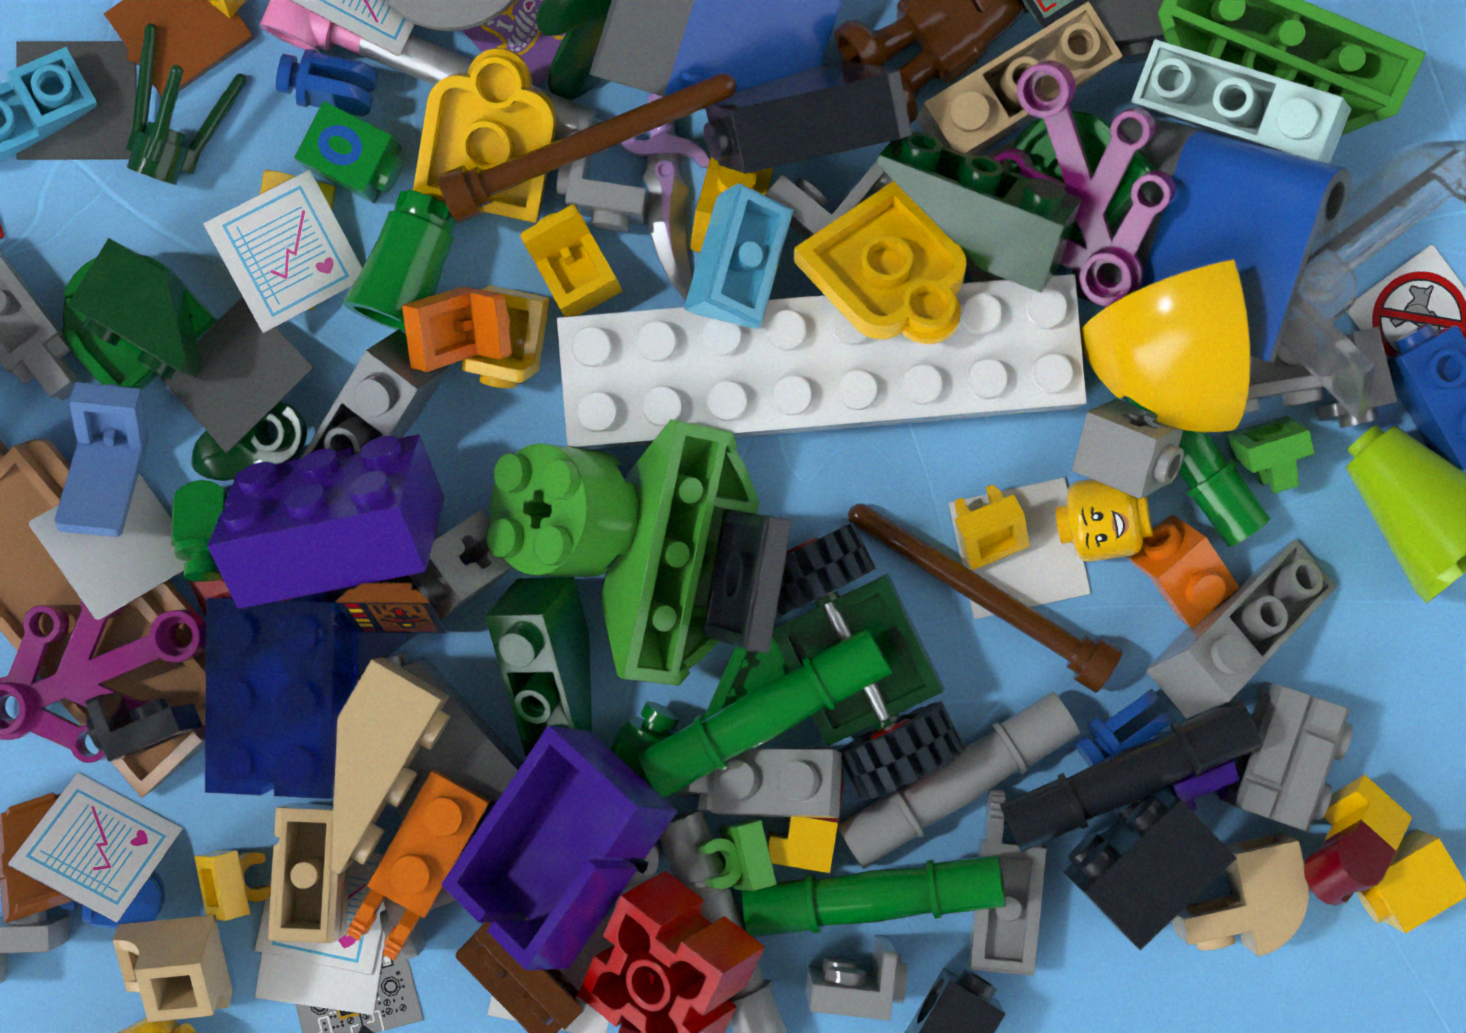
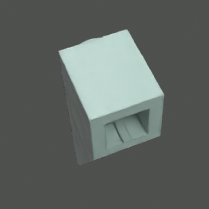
M1154 39L1131 100L1134 104L1211 132L1329 164L1351 111L1343 97Z

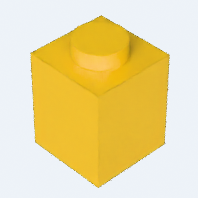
M1417 829L1402 839L1383 880L1373 888L1357 892V895L1366 911L1376 923L1379 924L1385 921L1406 934L1465 899L1466 882L1440 838Z

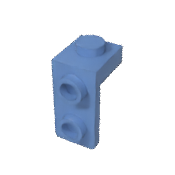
M75 382L69 404L77 445L56 512V528L60 532L118 537L123 533L148 441L141 389L121 387L114 384L100 385Z

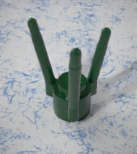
M150 23L146 25L144 30L133 127L126 146V150L131 151L127 168L163 182L177 185L181 170L194 174L201 152L236 101L237 96L247 82V78L242 73L237 74L233 78L188 147H183L186 134L169 128L183 76L181 66L173 65L171 67L155 123L150 121L148 123L158 32L156 25Z

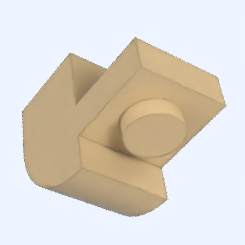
M1282 832L1226 844L1225 846L1237 857L1225 869L1231 895L1189 904L1172 920L1175 934L1188 945L1196 944L1198 950H1215L1228 947L1235 943L1234 935L1240 934L1242 945L1258 957L1273 952L1288 942L1299 929L1305 917L1309 900V886L1305 880L1304 862L1299 840Z

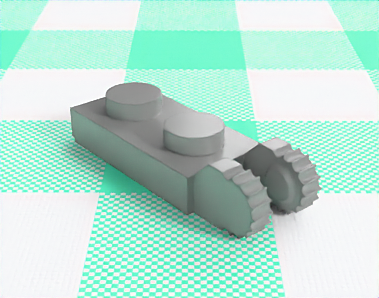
M990 789L985 813V839H980L978 857L999 855L1005 886L1006 907L973 911L968 967L970 970L1034 976L1047 848L1040 844L1021 853L1016 842L1002 841L1005 817L1000 804L1007 802L1005 790Z

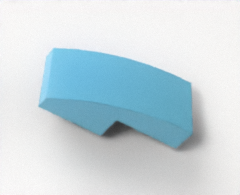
M67 47L7 72L9 81L0 84V161L44 140L97 107V102Z

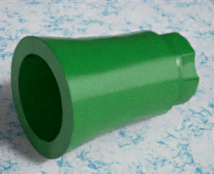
M410 189L408 191H401L394 211L388 212L379 237L361 273L345 296L342 304L349 310L373 322L394 330L400 329L406 333L402 305L435 295L445 261L454 241V237L451 234L457 221L450 213L447 205L430 195Z

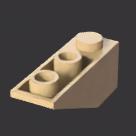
M1088 1L924 102L916 120L924 133L936 137L943 146L969 156L979 155L1036 117L1023 109L1017 97L1018 81L1028 68L1047 60L1060 62L1071 71L1075 80L1076 90L1121 59L1123 55ZM1044 75L1040 84L1043 94L1049 98H1057L1060 92L1059 82L1053 76Z
M384 657L370 661L338 716L331 870L339 875L350 867L354 860L364 865L384 833L383 829L375 825L387 803L396 808L400 805L417 776L415 771L408 768L421 745L429 750L434 747L451 717L441 711L450 695Z

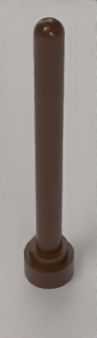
M719 73L487 170L481 171L478 166L469 170L464 165L438 176L443 198L454 219L458 223L464 222L483 214V206L493 202L492 195L729 99L736 92V81L728 73Z
M858 503L850 508L848 520L850 523L854 522L858 530L1068 661L1066 667L1075 672L1073 679L1094 693H1097L1113 673L1122 656V649L1101 636L1096 641L1087 635L1080 639L868 505Z

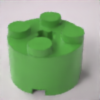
M532 444L520 449L515 454H504L499 458L494 469L495 484L490 500L491 525L487 532L489 550L493 555L504 558L516 570L529 575L596 577L611 569L605 567L612 562L616 555H625L635 537L639 508L633 482L625 481L616 466L623 465L613 455L601 450L551 444Z

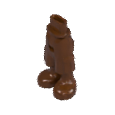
M901 0L897 3V21L882 29L871 31L862 22L849 20L835 30L834 37L843 60L882 67L893 56L911 44L916 43L921 46L922 52L896 69L900 71L909 122L911 124L918 116V104L915 97L921 88L934 77L939 80L943 79L945 82L955 80L971 66L977 64L987 52V47L1010 29L1024 13L1029 11L1022 0Z

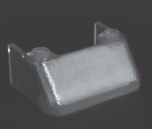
M1466 140L1417 141L1406 145L1351 186V194L1344 215L1330 233H1316L1281 343L1357 420L1368 411L1375 365L1333 324L1354 303L1357 280L1352 270L1452 196L1466 203Z

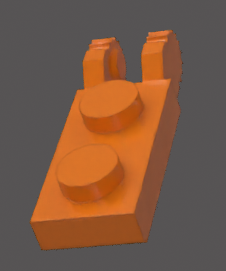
M432 770L368 883L367 887L371 888L358 909L346 934L360 941L363 935L370 931L377 918L376 913L385 897L407 909L384 942L385 948L382 954L396 961L421 917L425 918L430 912L443 888L442 882L464 851L491 800L438 770Z

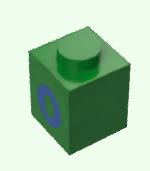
M325 101L322 102L294 157L306 170H310L312 173L373 204L380 191L388 193L392 189L403 166V159L399 157L402 147L391 134Z

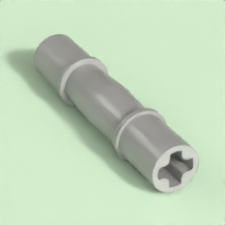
M1052 691L1001 724L996 722L991 725L994 732L966 746L963 753L954 757L953 761L937 767L938 770L929 775L925 774L917 778V781L904 786L899 791L895 790L886 794L839 823L837 828L861 867L865 869L917 836L919 838L923 837L925 834L922 829L973 802L1017 770L1023 775L1028 771L1027 768L1081 735L1072 716L1055 692Z
M697 808L674 816L659 838L673 877L705 900L701 908L702 916L710 922L714 923L723 916H726L747 932L744 918L730 887L726 889L706 887L705 879L720 875L724 871L725 866L719 851L711 854L698 853L697 846L702 841L713 838L704 812ZM759 961L747 987L729 998L737 1006L729 1022L732 1032L788 1033L772 993L774 987L772 981L764 979Z

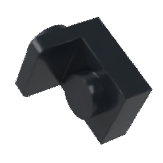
M120 692L97 695L85 701L90 715L87 718L88 733L94 745L101 752L105 753L108 762L134 757L203 727L194 703L170 707L167 698H162L129 712L124 697Z

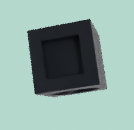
M943 967L905 1033H995L1006 1013L999 1001L993 998L997 988L987 980L968 969H964L959 977Z

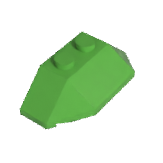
M1162 0L1157 11V17L1166 43L1343 97L1351 111L1341 135L1397 115L1427 53L1304 0Z
M670 419L626 475L625 481L633 482L638 497L639 514L637 529L633 542L625 555H616L607 566V568L611 569L606 572L601 595V604L616 673L622 679L680 686L689 676V669L702 660L719 642V640L704 636L702 631L722 515L725 509L757 514L759 506L757 494L747 468L736 450L738 445L731 431Z

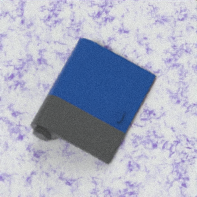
M612 0L589 74L659 96H666L719 73H728L736 81V92L746 90L821 65L842 0Z
M1152 116L1155 123L1154 135L1148 143L1137 150L1157 170L1165 172L1172 178L1175 184V196L1166 208L1156 214L1136 252L1144 272L1140 289L1186 271L1234 259L1246 308L1250 356L1268 362H1275L1316 233H1330L1340 222L1348 205L1352 185L1350 171L1340 166ZM1125 118L1122 124L1124 135L1131 140H1140L1143 134L1141 123L1134 118ZM1152 181L1143 191L1145 198L1150 202L1159 203L1163 200V189L1156 182ZM1134 203L1111 225L1110 230L1113 239ZM1110 262L1103 264L1102 274L1105 279L1113 283L1120 282L1122 279L1120 268ZM1072 270L1071 274H1075L1077 297L1092 302L1085 296L1079 286L1078 273Z

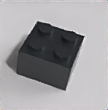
M1162 789L1139 801L1116 809L1114 814L1118 817V820L1101 836L1094 832L1084 838L1070 853L1068 859L1072 864L1063 872L1140 951L1237 859L1181 799Z

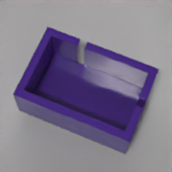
M420 434L398 439L394 436H382L366 443L361 448L360 453L354 454L352 448L336 452L332 449H320L306 455L302 459L279 464L259 462L237 472L224 504L226 509L221 511L207 546L238 609L356 586L361 583H372L426 572L445 497Z
M548 725L441 885L478 923L493 922L487 932L525 970L569 969L638 870L629 860L631 858L645 859L678 810L592 732Z

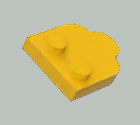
M506 48L486 50L472 61L467 73L449 75L432 88L426 105L413 186L414 191L430 195L446 203L439 186L438 176L462 165L468 170L478 166L481 171H484L554 142L557 128L556 109L547 95L531 87L532 77L530 69L520 55ZM548 173L492 195L493 202L483 206L484 212L537 223L541 216Z
M894 181L794 248V263L845 318L865 336L874 339H889L902 333L912 341L922 344H935L951 337L959 326L961 306L956 294L960 291L964 281L966 269L965 254L962 248L954 243Z

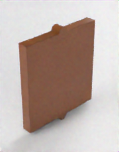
M122 0L104 13L128 48L127 59L134 65H140L146 25L150 23L156 25L158 32L152 84L161 97L173 65H179L183 69V76L178 90L181 91L256 39L237 12L230 19L208 0Z

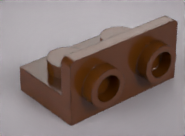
M485 922L456 952V959L528 1033H557L561 1028L565 1030L584 1011L587 1005L586 1002L577 996L579 992L577 986L560 969L525 970L487 932L493 922Z

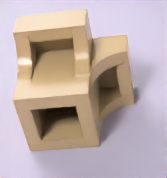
M215 915L118 924L113 943L126 991L139 992L141 994L148 1022L214 1016L215 1009L229 1008L233 988Z

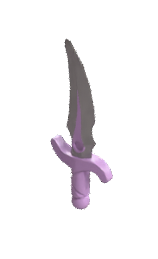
M651 93L652 95L647 96L648 103L663 96ZM673 121L651 130L650 139L641 141L631 138L619 144L626 152L634 156L647 157V170L642 179L647 184L649 190V202L646 207L649 230L657 256L669 281L686 301L692 282L687 249L686 220L689 188L684 183L680 174L679 156H686L692 159L701 168L708 166L709 158L696 143L689 139L675 136V124Z

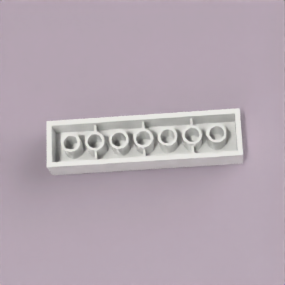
M1075 274L1052 276L1042 293L1009 280L964 283L956 294L961 306L959 326L951 337L935 344L918 343L910 340L902 333L889 339H874L865 336L845 318L825 295L768 300L761 327L757 329L699 316L685 310L684 307L557 318L567 446L597 450L651 445L670 419L731 431L735 438L1078 408L1086 404Z

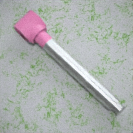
M270 0L259 25L263 30L276 38L303 50L312 49L319 53L321 49L330 51L334 45H338L434 86L449 75L467 73L473 61L411 34L400 56L397 57L290 0ZM531 86L547 95L556 109V137L562 139L603 122L596 119V111L536 86ZM608 148L600 151V155L604 154Z

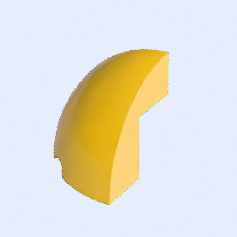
M1234 259L1186 271L1148 285L1109 305L1081 328V347L1089 365L1103 384L1119 399L1127 396L1141 406L1156 413L1159 423L1182 430L1224 432L1236 430L1244 414L1248 397L1250 343L1245 302Z

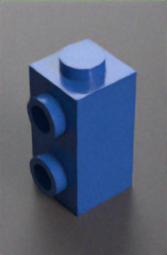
M1427 323L1394 341L1399 351L1386 358L1392 383L1427 447L1460 470L1466 469V340L1457 325L1434 331L1430 323Z

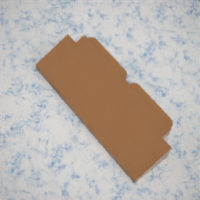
M32 439L14 445L10 450L0 440V631L18 651L25 634L23 620L31 608L39 605H57L67 613L69 618V629L65 637L57 642L49 643L38 673V676L43 680L56 674L82 607L79 595L30 528L29 521L59 505L71 464L48 439ZM167 580L126 604L118 616L108 619L93 658L149 635L152 623L164 612L182 609L197 612L170 580ZM44 613L39 619V628L43 634L48 636L53 630L54 623L52 617ZM182 623L177 628L176 638L179 644L184 647L191 643L193 634L191 628ZM208 625V643L204 651L196 658L182 662H168L161 658L102 683L139 701L167 698L170 707L194 703L203 727L134 757L111 761L141 798L157 788L236 720L235 716L217 696L237 678L232 671L234 668V658ZM69 699L60 701L80 726L87 724V718L90 715L85 706Z

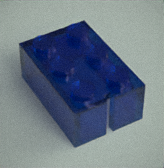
M230 592L206 598L205 793L261 796L274 789V796L334 798L338 716L357 685L358 633L335 603L344 594L316 593L241 609L237 608Z

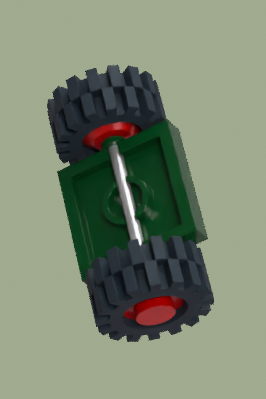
M854 522L821 538L816 536L787 550L775 618L783 616L814 600H817L814 602L816 608L773 628L772 635L790 672L804 666L803 658L807 656L812 658L865 628H868L891 668L892 674L836 704L837 708L830 711L826 706L812 715L827 747L875 725L876 729L874 731L863 734L857 740L848 743L839 750L842 752V763L860 799L867 800L879 797L885 792L888 794L895 791L906 783L907 785L911 784L925 774L929 775L938 770L937 767L946 765L953 761L954 757L961 755L965 747L942 701L931 703L925 707L922 706L907 715L899 716L898 714L943 693L945 687L889 574L886 573L841 596L838 591L831 594L832 591L876 569Z

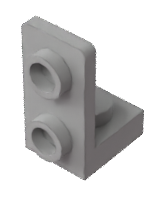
M876 161L832 215L824 209L828 204L827 198L817 188L802 178H799L794 184L782 174L765 196L793 209L790 226L804 238L808 239L866 200L873 191L878 192L893 180L876 164Z

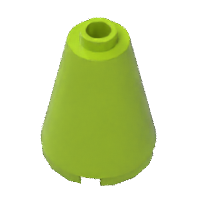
M1375 425L1347 449L1354 459L1346 466V470L1416 595L1418 594L1427 604L1466 573V473L1399 427L1393 426L1384 433L1378 425Z

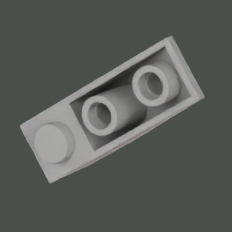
M1297 539L1290 541L1239 584L1240 588L1193 629L1188 627L1146 669L1148 674L1186 719L1230 701L1337 587Z

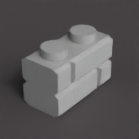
M1263 681L1251 715L1260 735L1262 746L1237 757L1235 767L1239 781L1228 785L1229 794L1223 801L1240 809L1309 832L1312 820H1321L1330 804L1332 787L1330 784L1325 783L1332 761L1333 759L1341 760L1350 745L1353 728L1350 723L1346 722L1350 709L1282 685Z

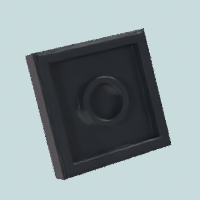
M725 509L722 515L702 631L704 636L746 650L769 653L792 520Z

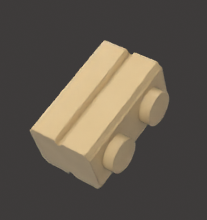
M289 803L276 807L274 836L279 838V843L273 845L268 940L334 943L346 935L350 867L340 875L331 870L334 805Z

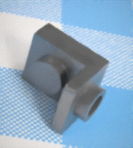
M1374 327L1336 339L1339 351L1333 353L1334 371H1339L1341 382L1339 385L1342 388H1348L1351 400L1316 408L1319 421L1338 417L1340 429L1378 420L1376 407L1397 402L1379 327Z

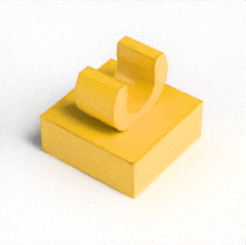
M994 485L986 487L989 504L974 511H970L967 508L966 502L962 497L955 500L957 518L954 520L962 552L972 571L1030 547L1025 515L1015 495L1012 494L1003 498L1001 491Z
M215 850L194 856L206 915H215L216 920L222 921L249 915L248 901L259 902L271 896V886L263 885L250 889L244 881V874L249 866L266 861L264 853L244 852L238 855L237 850Z

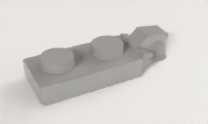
M0 249V363L6 371L16 374L23 383L28 384L36 378L51 398L58 397L61 401H64L71 395L74 383L80 382L68 363L62 358L71 350L65 341L62 329Z
M750 749L727 760L728 768L722 771L717 769L675 792L681 796H699L698 810L712 811V814L722 816L839 818L842 752L833 749Z

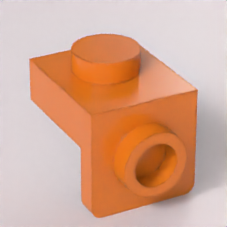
M462 286L402 305L410 366L412 369L429 372L476 355L500 360L510 356L512 353L509 334L510 319L506 309L505 298L500 293Z
M1170 516L1160 525L1152 528L1153 536L1143 538L1142 548L1137 554L1127 557L1136 568L1151 578L1176 616L1193 629L1240 587L1206 536L1178 517Z

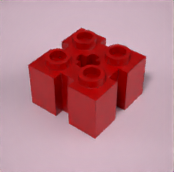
M665 870L620 895L603 934V937L614 945L593 957L577 996L615 1027L628 1020L641 1030L640 1033H725L737 1008L729 998L747 987L765 946L726 916H723L714 923L702 916L701 908L705 900Z

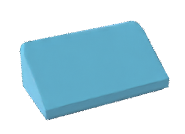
M740 183L720 193L714 204L684 309L699 316L754 329L761 327L794 210Z

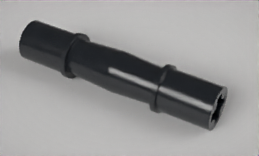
M1237 698L1184 723L1179 724L1175 722L1171 724L1172 731L1121 750L1066 778L1064 773L1057 775L1058 779L1000 804V808L1021 853L1076 828L1081 827L1085 829L1089 827L1086 820L1139 801L1192 773L1195 778L1203 776L1202 772L1262 746L1257 728L1241 699Z

